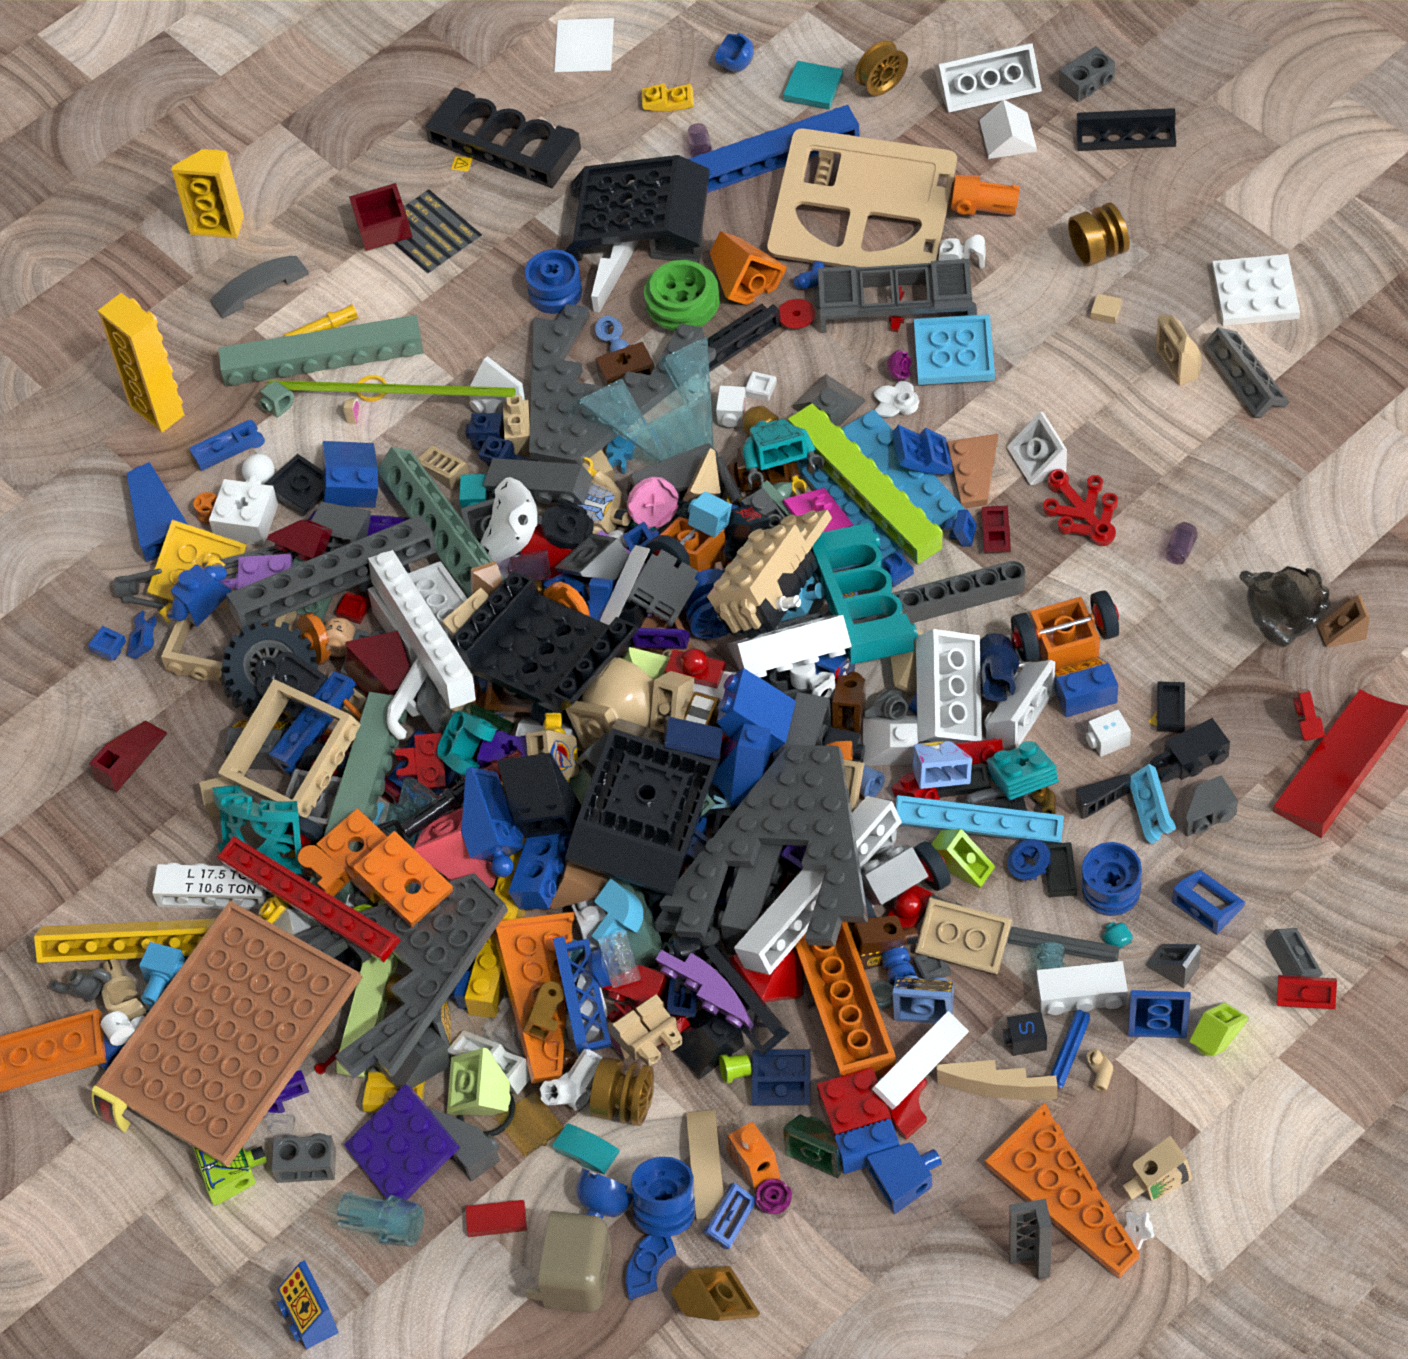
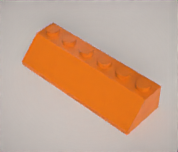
M842 922L835 946L808 945L804 939L805 933L795 945L839 1073L847 1075L873 1067L876 1078L885 1076L895 1066L896 1055L847 922Z

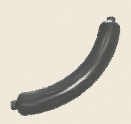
M999 787L967 795L965 803L976 804L985 800L1007 797ZM1031 793L1024 795L1023 797L1027 798L1028 795H1031Z

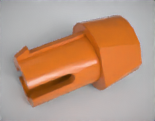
M955 174L951 191L950 210L970 216H975L976 210L1015 216V207L1018 205L1020 187L1015 184L1005 185L980 181V175Z

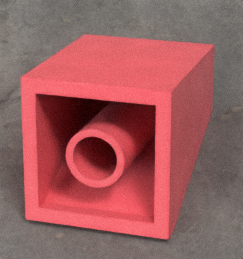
M463 807L442 815L433 823L423 828L413 849L432 867L451 881L475 873L489 888L494 886L497 876L491 870L492 861L473 859L469 856L461 833Z

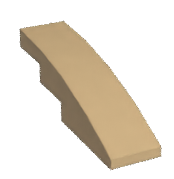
M995 1060L937 1065V1083L964 1092L1017 1100L1057 1099L1056 1076L1027 1078L1026 1068L996 1070Z

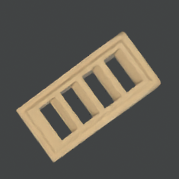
M433 445L417 458L428 474L451 490L460 483L461 475L469 474L467 463ZM432 455H434V457L429 462H426ZM440 459L441 461L434 466L433 464Z

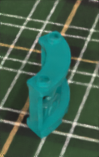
M240 785L212 787L214 803L220 809L223 843L217 844L219 854L233 836L246 843L239 828L243 827L249 820L254 831L261 837L267 838L256 850L295 874L303 873V869L298 861L301 839L297 801L261 800L260 804L252 802V796L243 792ZM262 822H266L267 826L264 827ZM289 822H293L294 836L285 834ZM279 842L295 845L296 858H282L280 852L285 854L291 851V849Z

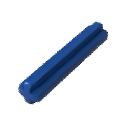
M1082 1010L1075 1012L1050 1076H1056L1057 1088H1062L1065 1084L1090 1021V1014Z

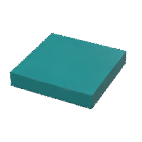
M797 60L783 94L784 101L830 110L843 77V69Z

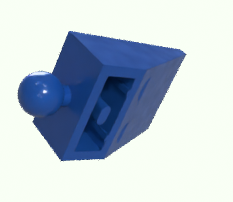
M469 767L466 769L461 828L464 842L470 858L492 861V872L498 877H507L512 873L514 867L513 861L509 856L524 848L522 842L523 834L514 821L498 773Z

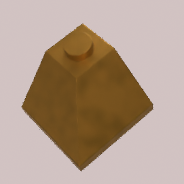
M731 1266L690 1269L671 1291L678 1308L688 1317L724 1321L755 1318L760 1315V1312Z

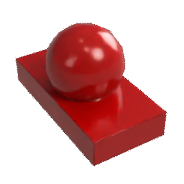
M691 648L685 652L673 649L665 669V674L673 671L694 677L695 684L717 689L726 665L725 661L708 658L700 649Z
M915 884L896 896L894 906L888 916H897L902 928L913 926L916 928L926 912L925 908L930 896L934 893Z

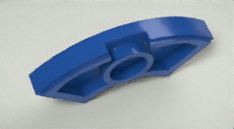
M606 946L596 948L591 955V970L602 988L612 985L611 978L618 975L615 955Z
M648 1235L638 1244L626 1271V1287L629 1300L658 1291L656 1280L659 1269L667 1260L676 1256L671 1236L655 1237Z

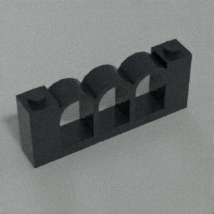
M456 87L450 92L425 126L428 142L552 189L581 150L579 132L560 125L554 129L551 123L541 119L526 122L524 115L518 110L508 108L497 111L492 101L476 98L475 94ZM477 118L488 119L476 136L463 132L472 120ZM510 128L517 129L505 147L492 143L500 131ZM536 139L546 140L534 158L521 153L530 141Z

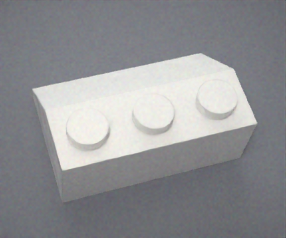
M1046 660L1028 663L1021 672L1015 673L1016 689L1014 694L1011 695L1008 690L1006 692L1007 700L998 702L996 710L994 712L991 711L985 719L986 739L1002 738L1003 747L1009 750L1019 747L1055 692V661Z

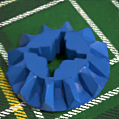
M1029 839L1022 841L1010 852L1008 869L1015 878L1021 879L1024 882L1028 879L1037 880V876L1042 873L1046 874L1047 866L1051 865V852L1047 845L1040 840ZM1024 856L1034 859L1036 864H1027Z

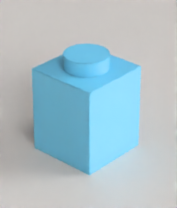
M704 491L689 504L688 525L715 538L729 524L732 504Z

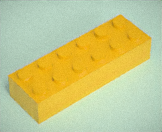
M120 293L97 311L129 407L163 433L184 416L183 401L177 392L178 385L172 376L173 369L167 360L168 353L163 347V337L158 331L156 317L150 311L145 312L135 299H129L123 293Z

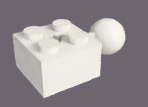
M256 453L245 459L242 465V475L246 482L223 480L209 518L214 534L242 543L264 546L278 507L274 487L264 485L275 473L274 464L268 456Z

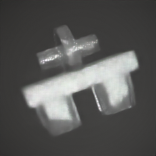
M626 930L598 938L613 988L641 979Z

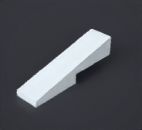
M639 241L614 243L611 258H600L591 295L594 312L600 313Z
M948 1011L872 1090L893 1110L969 1031Z

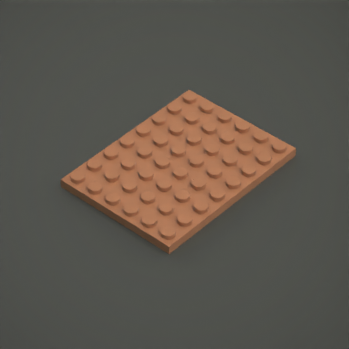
M229 901L95 1086L119 1098L133 1111L224 1166L229 1167L360 982L362 976L358 971L236 903Z

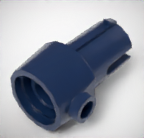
M998 633L986 634L980 639V677L984 691L981 695L987 700L1005 701L1007 700L1006 684H1008L1011 695L1014 694L1016 689L1014 675L1019 667L1018 656L1013 643L1008 637Z

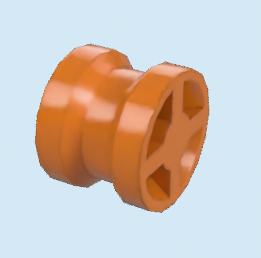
M203 492L194 499L193 505L199 522L210 525L209 518L217 499L216 494Z

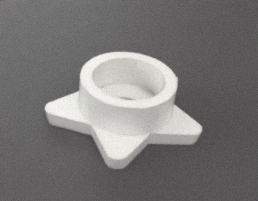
M1131 1211L1126 1212L1127 1225L1124 1229L1136 1249L1139 1250L1143 1241L1154 1237L1149 1213L1144 1212L1137 1216Z

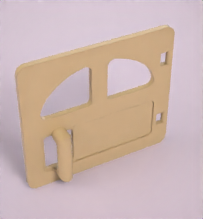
M810 129L796 130L792 136L768 240V253L776 258L809 263L819 261L829 266H856V268L920 264L937 261L957 166V155L953 151ZM813 150L819 151V162L814 184L804 182L809 155ZM834 153L840 154L841 159L835 185L828 186L834 162ZM939 177H947L945 188L937 186ZM805 204L850 212L844 243L839 247H834L817 239L799 221L795 210L796 207ZM870 215L917 221L922 225L920 230L911 239L893 248L866 252L861 248L867 218ZM925 242H934L932 253L924 252Z

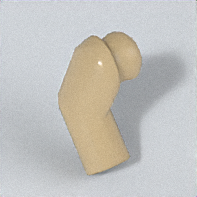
M1091 1049L1086 1054V1060L1096 1074L1093 1088L1098 1092H1106L1113 1073V1065L1103 1052H1100L1098 1049Z

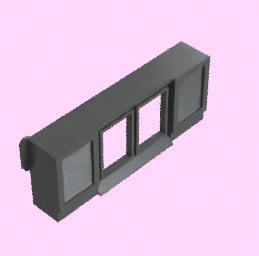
M969 259L857 268L856 266L818 268L819 286L814 289L815 307L820 309L822 333L827 332L826 320L955 311H967V316L977 315L976 303L972 302ZM926 283L927 300L900 302L899 285ZM891 285L892 302L864 304L863 287Z

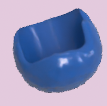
M737 33V35L728 34L719 46L714 59L725 69L732 72H740L753 59V43L741 33Z

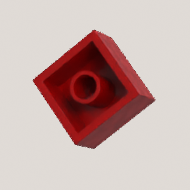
M873 1067L817 1084L818 1101L834 1144L836 1134L841 1135L842 1132L846 1134L847 1131L852 1132L853 1129L858 1130L859 1127L863 1128L865 1125L869 1127L870 1123L874 1125L875 1122L880 1123L881 1120L886 1121L887 1118L891 1120L887 1104L872 1090L878 1083Z

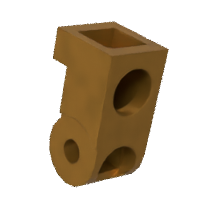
M549 981L541 986L534 998L522 1031L523 1033L545 1042H550L559 1023L552 1020V1017L564 998V990L561 985Z

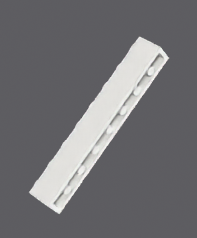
M391 550L368 558L373 586L449 708L452 709L475 701L471 672L394 551Z
M866 796L852 812L860 869L902 822L892 801ZM803 868L737 943L734 949L745 969L770 975L804 936L809 926L825 871H810Z

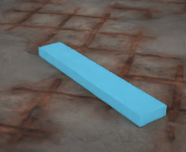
M897 795L895 809L902 821L900 823L902 826L934 830L962 829L967 834L1024 841L1036 839L1049 844L1061 843L1063 815Z

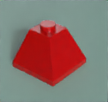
M795 946L770 975L745 969L737 954L730 959L731 963L764 1002L797 999L803 995L802 965Z

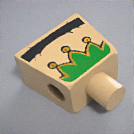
M1170 1136L1133 1162L1132 1168L1135 1177L1122 1184V1187L1131 1200L1146 1192L1150 1200L1154 1201L1191 1181L1193 1178L1187 1158Z

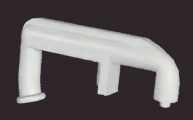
M419 658L415 660L388 706V729L397 740L405 739L407 733L398 723L399 718L405 709L412 717L421 715L417 708V703L413 699L425 678L428 676L431 679Z

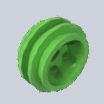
M674 260L663 264L649 276L644 286V298L648 315L653 322L667 330L676 331L680 323L702 327L715 316L720 305L717 279L712 271L697 262Z

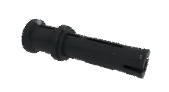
M466 774L463 776V780L450 789L447 787L443 789L442 795L438 799L399 824L409 839L450 810L461 808L460 805L464 803Z

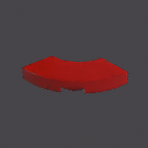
M925 1078L893 1110L890 1108L892 1121L897 1131L905 1140L927 1122V1117L920 1109L919 1104L921 1092L927 1086Z

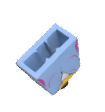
M926 740L914 745L912 769L920 789L970 784L972 758L953 742H931Z

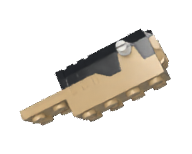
M812 510L802 515H789L782 519L781 525L766 530L757 529L750 533L749 539L737 551L736 557L726 566V571L714 583L713 589L707 596L727 631L735 637L746 635L749 639L755 638L762 632L775 630L789 608L801 605V599H798L801 588H804L807 583L806 580L811 578L812 572H815L818 567L810 549L832 519L828 510L817 512Z

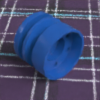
M707 569L698 572L694 579L699 582L683 607L690 630L698 638L715 639L730 633L723 622L719 620L717 612L707 597L713 589L714 583L725 572L723 570Z
M1107 842L1095 846L1084 857L1082 865V893L1084 900L1091 909L1102 915L1116 916L1132 910L1139 901L1141 894L1142 866L1140 858L1133 849L1125 844Z
M656 1157L638 1165L632 1174L631 1180L633 1216L636 1225L644 1233L655 1237L675 1236L687 1230L693 1223L696 1212L694 1176L690 1167L683 1161L673 1157Z

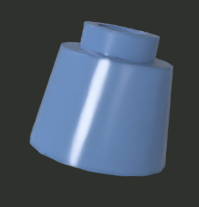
M864 765L860 794L863 797H875L884 785V774Z

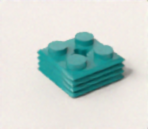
M1023 742L1018 748L1010 751H998L993 757L986 760L989 768L988 771L990 772L989 776L1010 800L1059 782L1057 766L1036 742Z

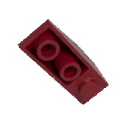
M145 720L106 743L89 763L95 780L117 793L163 740L167 732Z

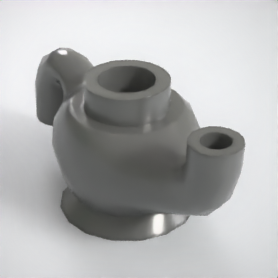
M86 968L74 969L67 977V984L54 980L50 988L59 993L83 998L85 1002H91L101 992L103 982L107 983L111 979V973L102 968H94L92 970Z

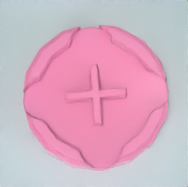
M650 477L643 479L629 493L627 500L628 513L638 525L645 522L649 527H661L669 522L677 512L678 493L674 486L664 478Z

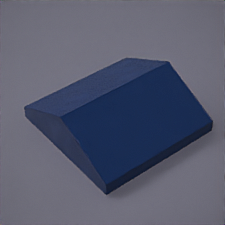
M665 716L664 747L719 759L723 734L722 728Z

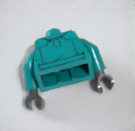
M785 419L772 422L763 420L759 421L754 427H751L750 437L746 439L743 447L746 470L750 471L748 475V488L752 490V481H758L762 489L764 479L762 473L757 471L758 468L764 470L804 459L807 456L809 458L806 467L807 471L810 474H814L815 465L822 471L824 458L814 453L816 449L808 432L803 428L793 426Z

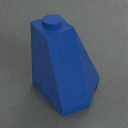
M743 724L721 749L723 756L713 785L716 788L718 787L724 794L725 800L730 807L737 808L769 769L771 752L770 728Z

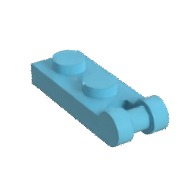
M1148 764L1130 776V788L1144 836L1148 842L1153 844L1160 840L1162 834H1169L1174 831L1176 825L1169 815L1156 767ZM1158 820L1159 824L1155 826L1154 821Z

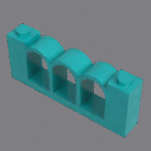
M870 523L822 532L810 549L816 559L818 567L815 573L819 583H822L824 586V596L831 614L844 616L852 646L845 650L851 665L913 652L914 640L918 637L915 624H910L907 614H903L902 602L897 596L892 594V578L888 571L882 568V556L879 549L880 539L877 532L873 533ZM853 564H868L864 567L854 568L833 573L832 570L833 568ZM864 589L879 590L848 598H843L842 596L845 593ZM879 614L889 615L887 618L853 624L852 621Z

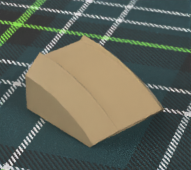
M1160 315L1157 319V353L1175 377L1179 386L1198 379L1202 370V357L1197 345L1192 341L1183 324L1175 316Z

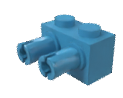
M153 942L149 943L139 964L147 984L141 996L142 1002L149 1005L147 1014L185 963V958L180 949Z

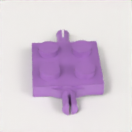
M292 555L239 557L236 578L224 579L222 582L230 589H240L293 567Z

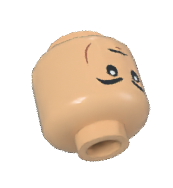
M332 618L324 625L329 637V643L325 644L326 650L330 649V656L344 657L345 643L353 640L356 629L347 619Z

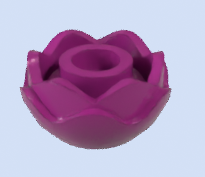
M901 349L893 352L887 360L888 374L896 381H905L911 375L909 370L912 363L911 358L907 355V351H901Z
M768 1179L757 1187L755 1202L763 1212L780 1214L790 1206L792 1191L783 1181Z

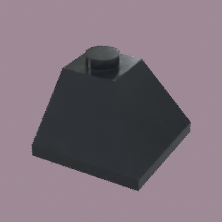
M704 1008L696 1013L695 1018L691 1017L688 1019L690 1025L680 1033L682 1044L673 1050L675 1055L698 1080L719 1065L720 1055L727 1054L729 1057L744 1047L742 1030L727 1022L725 1020L727 1016L719 1012L717 1015H713Z

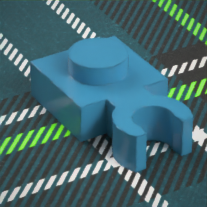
M622 432L609 442L606 454L611 467L620 465L622 474L627 472L626 460L633 459L637 440L635 433Z

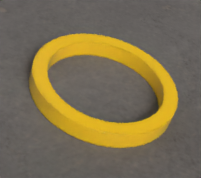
M368 375L358 381V383H364L368 380H379L383 384H387L385 379L378 375ZM356 392L361 400L367 402L378 401L386 395V393H380L374 397H366L360 392Z

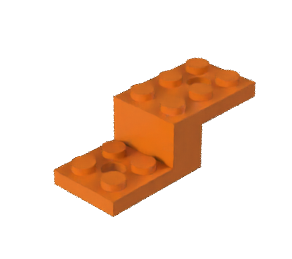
M358 808L316 843L318 848L346 871L349 880L373 903L381 898L411 927L418 923L453 891V886L401 836L393 831L387 837ZM354 841L364 844L363 849L358 852H353L348 847ZM409 883H417L421 889L415 894H410L406 892L405 887Z

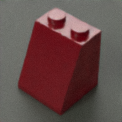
M398 630L345 643L344 668L356 685L367 696L369 692L395 696L410 670Z

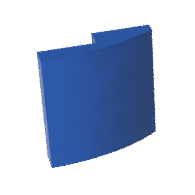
M899 424L892 431L899 465L924 473L951 474L953 467L946 437L926 427L920 434Z

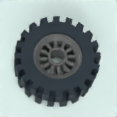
M268 620L267 626H262L261 621L253 622L252 629H249L247 625L240 629L239 636L235 634L230 640V645L225 649L221 668V683L225 685L224 693L227 698L231 696V704L236 709L241 706L243 708L242 714L248 717L251 712L254 713L262 699L257 691L256 684L258 679L256 676H252L255 674V666L259 660L265 657L276 658L278 654L291 652L318 670V663H315L317 655L315 649L310 650V640L308 637L302 640V631L298 628H295L293 632L288 630L289 623L282 622L281 627L275 626V620Z

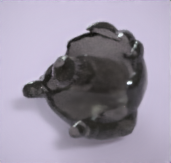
M1286 566L1278 572L1264 571L1260 573L1244 570L1239 575L1240 580L1248 587L1247 603L1254 624L1258 626L1263 636L1271 644L1278 647H1287L1297 637L1303 636L1315 629L1331 606V600L1329 599L1330 591L1322 584L1321 575L1312 568H1306L1303 571L1292 566Z

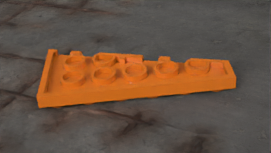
M574 912L500 921L493 932L531 1083L552 1081L562 1076L563 1038L566 1026L565 993L563 1000L552 1017V1020L559 1023L549 1043L522 1031L534 998L541 986L546 982L552 981L558 983L563 988L553 939L564 936L566 943L572 942Z
M1046 1103L1036 1110L985 1160V1166L1027 1202L1046 1199L1051 1222L1117 1278L1120 1279L1139 1259L1140 1253L1123 1226L1118 1223L1111 1211L1110 1205L1106 1199H1103L1096 1183L1075 1149L1070 1146L1063 1130L1051 1116Z

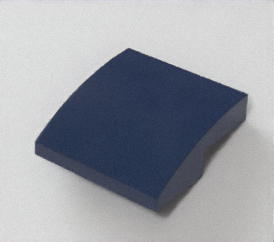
M771 1049L765 1056L758 1050H753L752 1106H810L811 1049Z

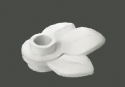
M899 381L894 387L889 385L882 386L874 391L875 398L880 402L875 411L881 417H892L899 412L903 415H908L918 409L919 397L914 392L913 385L909 382Z

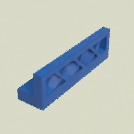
M333 671L314 698L341 710L344 707L343 701L345 698L349 700L355 693L353 688L356 686V683L352 678ZM306 706L269 753V756L284 773L291 775L301 762L306 747L317 742L334 718Z
M564 936L554 938L556 956L578 1054H581L584 1049L594 1051L612 1047L599 984L591 970L592 952L589 939L566 943ZM585 948L586 957L580 966L570 960L568 952ZM587 964L589 966L590 971L585 969ZM572 968L576 969V972L574 973V975H573V972H572ZM581 973L592 980L586 992L575 986V981ZM593 989H594L595 997H593L592 995H590L591 992L593 991ZM577 993L582 996L580 1000H578ZM587 999L597 1004L598 1007L591 1018L581 1013L580 1010ZM599 1016L601 1024L596 1021ZM583 1020H585L586 1022H588L587 1025L585 1026V1028H584ZM592 1025L603 1031L604 1040L587 1042L586 1034Z

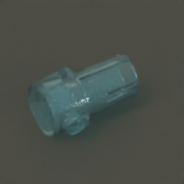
M353 1191L346 1192L341 1199L337 1216L347 1218L346 1221L341 1219L338 1221L340 1228L379 1236V1243L383 1245L414 1246L420 1238L424 1224V1210L421 1205L393 1195L382 1201L354 1195Z

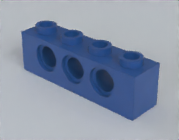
M573 832L526 839L509 889V894L519 909L550 908L552 899L556 895L560 875L564 871V860Z

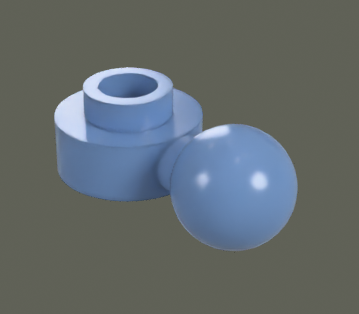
M604 316L598 320L595 327L596 334L600 339L611 343L610 353L629 345L627 341L620 339L622 324L618 319L612 316ZM613 326V332L608 334L609 327Z

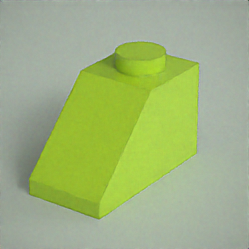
M962 829L941 830L931 844L944 858L949 873L977 888L982 887L995 868V865Z
M1224 1002L1203 1013L1189 1042L1196 1045V1049L1200 1053L1214 1057L1225 1051L1246 1024L1249 1017Z

